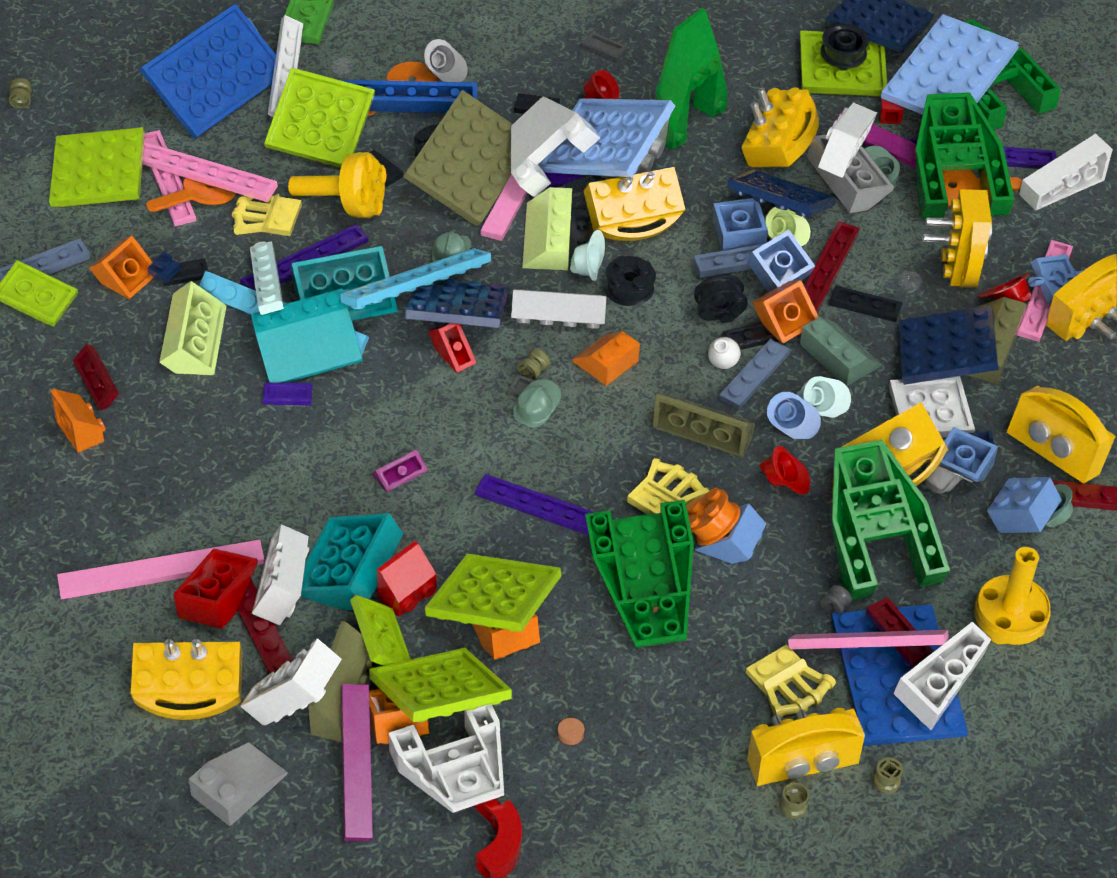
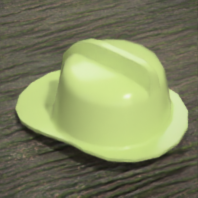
M773 207L764 218L768 229L767 237L770 240L790 230L800 246L807 244L811 231L806 219L796 215V212L789 209L781 210Z

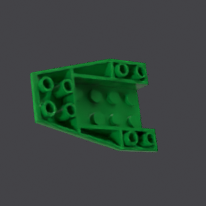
M685 500L660 503V513L613 520L610 510L585 514L593 561L635 648L687 640L694 542ZM659 607L657 612L653 613V608Z

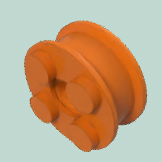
M713 488L698 500L691 501L687 506L691 532L695 534L698 544L707 546L719 541L729 533L739 519L740 507L734 502H729L727 493L722 489Z

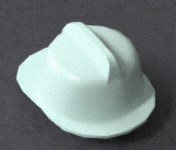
M600 230L593 232L588 243L577 246L571 259V272L590 276L593 281L597 279L598 270L605 252V239Z
M821 376L811 378L803 385L801 391L797 392V395L816 406L815 408L820 416L837 417L845 413L851 403V394L843 382Z

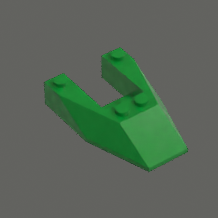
M700 8L674 28L656 89L655 100H671L675 105L669 117L665 144L672 151L676 147L684 145L687 140L690 92L693 89V107L712 118L719 113L722 114L728 106V91L721 58L704 8Z
M973 19L965 21V23L995 33ZM1018 47V50L992 84L1007 80L1038 114L1056 109L1061 88L1025 50ZM988 88L977 104L993 130H996L1004 125L1007 107Z
M971 93L927 94L915 150L918 202L922 219L944 218L948 206V198L942 171L978 169L982 190H987L991 216L1009 215L1015 199L1003 144Z
M877 440L835 448L831 524L840 578L843 587L851 594L852 600L872 597L878 586L865 542L903 535L919 587L943 583L950 572V568L929 504L884 441Z

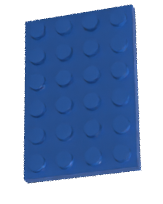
M235 3L142 66L139 71L192 138L196 139L272 85L276 54Z
M932 604L897 607L916 631L939 630ZM866 610L843 612L841 615L832 613L831 620L835 633L881 632L867 616ZM942 645L929 646L933 649V651H936ZM893 646L839 648L853 708L865 734L863 746L967 736L968 730L958 694L955 695L932 730L893 694L900 678L913 669Z

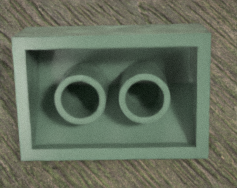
M818 317L802 327L800 345L846 386L882 366L876 358L833 321Z

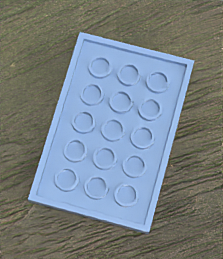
M942 14L883 89L881 98L922 115L927 94L970 92L976 103H978L1018 50L1019 43Z
M579 99L572 111L578 113L589 122L600 139L583 153L566 138L539 163V166L544 173L632 177L644 156L647 155L652 143L658 137L663 125L669 119L675 105L671 100Z

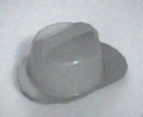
M436 39L427 44L424 50V64L427 70L435 74L443 82H461L465 80L468 70L466 61L445 40Z
M940 465L925 479L926 485L938 494L951 491L962 479L969 482L973 481Z

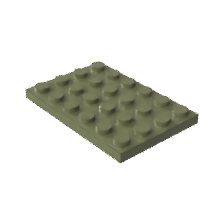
M462 90L403 177L473 225L479 227L511 176V125L513 124Z

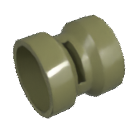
M17 78L11 82L9 103L13 107L26 108L30 105L32 85L28 80Z
M535 348L529 352L527 358L517 365V369L521 376L536 380L540 376V372L545 371L549 367L550 360L542 350Z
M890 757L881 759L876 766V774L874 776L876 789L886 794L896 792L900 787L903 776L902 764L897 759Z
M798 782L789 783L784 787L780 809L786 817L798 819L805 815L810 797L808 788Z

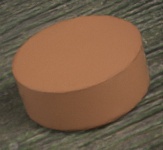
M575 718L562 720L558 725V738L560 741L567 745H575L581 742L584 738L583 723Z

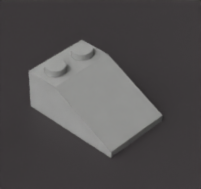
M248 742L208 761L189 778L191 796L227 825L231 826L280 782L288 772Z

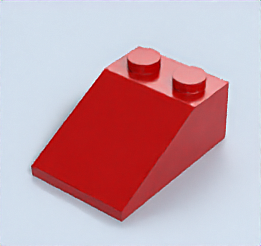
M213 548L173 593L178 618L223 629L237 612L258 564L257 558Z

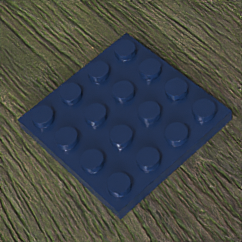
M844 0L827 16L825 25L832 26L843 23L858 26L867 33L870 42L902 53L930 24L934 13L928 12L927 9L909 5L908 2L903 0Z
M755 169L729 178L727 185L737 195L746 196L748 194L754 196L755 201L761 203L769 201L775 203L774 207L778 209L788 210L789 208L795 210L796 215L806 218L834 206L836 200L834 196Z
M455 279L436 280L431 285L416 287L406 308L405 319L500 328L509 299L510 288L502 284L482 285L476 281L459 283Z
M992 305L899 320L903 385L999 370Z

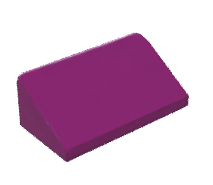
M416 449L375 470L372 476L386 492H389L427 472L428 469Z

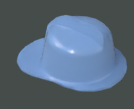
M792 392L778 393L770 400L767 406L769 421L793 439H810L818 433L821 426V417L818 410Z

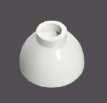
M728 337L715 339L708 349L710 363L721 369H728L734 366L741 354L738 344Z

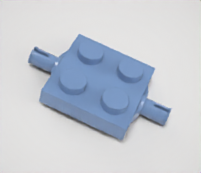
M1067 254L1036 258L1030 262L1036 277H1030L1028 283H1031L1029 284L1031 287L1040 286L1043 296L1049 304L1052 303L1053 295L1084 270L1075 271Z

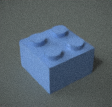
M754 198L713 203L712 223L721 251L767 243L768 229L760 204Z
M790 230L785 231L752 251L747 260V263L768 292L791 280L802 281L811 274L815 267Z
M1050 477L1010 478L1006 481L987 511L997 530L1001 533L1041 532L1062 499Z

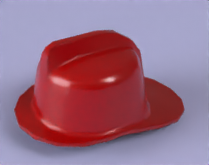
M599 70L593 73L583 86L586 94L583 99L619 98L620 89L618 83L608 71Z
M1029 272L1023 273L1009 282L990 288L978 294V297L992 295L996 300L1006 297L1024 303L1031 298V292L1025 279Z
M783 446L775 447L772 455L760 464V469L765 473L768 481L773 486H788L798 494L809 492L811 479L807 469Z

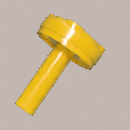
M357 152L349 154L344 159L340 175L292 176L288 187L292 196H340L343 208L349 216L370 218L374 215H380L382 212L387 175L385 167L380 165L379 161L371 153Z
M1019 548L1016 551L1010 575H1002L989 580L983 585L977 595L974 607L975 619L979 627L996 644L1020 645L1030 643L1043 636L1050 618V602L1044 590L1033 582L1039 561V554L1033 548Z

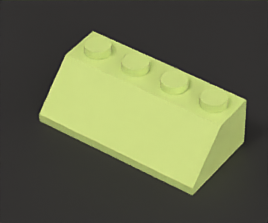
M550 187L527 202L522 268L568 270L572 188Z
M192 281L173 293L159 363L178 374L214 375L227 305Z

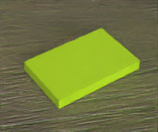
M16 260L0 282V302L53 327L78 295V289L19 260Z
M355 595L350 602L370 660L383 666L411 660L393 608Z

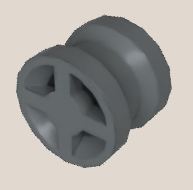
M833 585L828 590V595H824L820 600V606L823 611L830 615L832 613L841 615L844 612V608L848 607L852 602V597L844 587Z

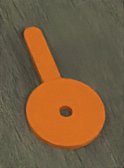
M421 62L400 63L394 66L387 74V81H409L408 78L415 77V81L438 82V77L427 70L425 64ZM369 111L368 116L373 115L376 111Z
M971 170L942 171L948 198V208H951L952 199H958L959 189L982 190L980 178H976ZM1010 177L1012 190H1020L1022 179ZM953 183L956 185V187L951 188L948 184Z
M185 178L183 190L150 200L146 203V208L149 211L156 212L190 200L202 204L218 205L231 201L237 193Z

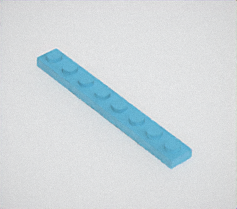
M473 248L341 293V303L351 306L352 309H363L367 304L380 303L382 299L387 297H397L399 293L414 291L416 287L431 285L436 280L449 279L451 275L463 274L471 268H480L482 264L491 262V253Z
M205 271L199 287L231 307L249 314L259 312L255 290ZM355 331L362 356L369 337Z

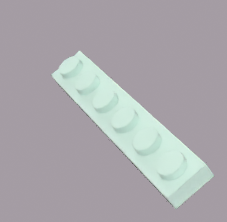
M272 241L258 242L250 247L258 308L260 314L263 315L284 309Z

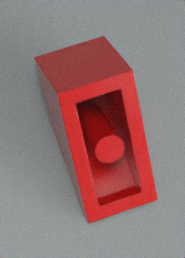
M443 323L428 330L436 351L456 373L477 363L460 324Z

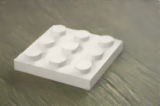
M960 376L903 385L902 379L890 380L889 389L896 416L922 402L942 438L947 437L953 427L967 433H974L975 427Z

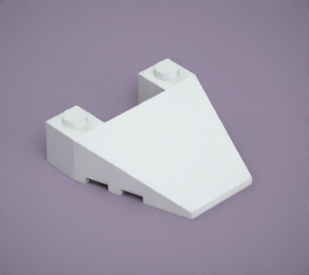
M544 96L511 125V174L519 186L534 198L551 184L539 163L557 146L568 138L573 145L585 153L600 139L592 125L578 113Z
M490 704L477 707V709L471 711L464 710L465 728L469 737L427 751L414 725L389 733V751L398 772L452 813L504 796L500 723L493 706Z

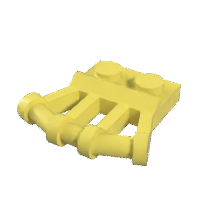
M279 194L271 196L266 203L251 201L253 198L245 195L238 198L236 202L237 207L232 212L235 222L233 230L236 235L266 232L291 236L302 206L301 200L280 197ZM247 209V210H253V211L266 212V215H265V214L252 213V212H246L245 210ZM244 221H251L257 223L245 224Z
M654 458L647 477L628 495L627 502L647 515L660 513V503L685 500L687 507L691 501L698 500L710 490L702 486L697 479V475L692 472L690 474L685 472L684 468L679 464L671 465ZM658 471L667 473L658 483L654 481ZM674 480H682L672 491L666 489ZM688 488H692L695 491L682 498L680 497Z
M787 644L746 668V674L767 696L773 715H779L781 719H783V716L797 714L799 710L807 712L810 706L819 705L822 703V698L828 689L831 690L836 684L832 676L828 674L822 675L809 668L805 660L800 659ZM803 675L818 683L819 685L816 690L812 689L800 676ZM792 681L806 697L803 699L798 698L786 684ZM778 690L790 704L781 706L774 691Z

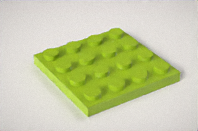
M800 31L801 90L808 89L809 93L881 96V92L887 85L884 46L869 41L866 49L867 57L864 63L858 67L842 71L837 67L829 65L821 56L820 51L824 32Z
M291 67L264 143L265 147L341 168L344 159L356 151L375 90Z
M143 127L56 136L49 198L50 206L65 207L140 199L145 140Z
M466 554L426 605V616L440 620H453L464 624L471 623L489 628L495 627L522 632L561 578V568Z
M466 648L369 669L370 680L413 722H425L429 718L450 716L454 712L471 711L480 706L488 704L497 705L502 701L512 699L511 688Z

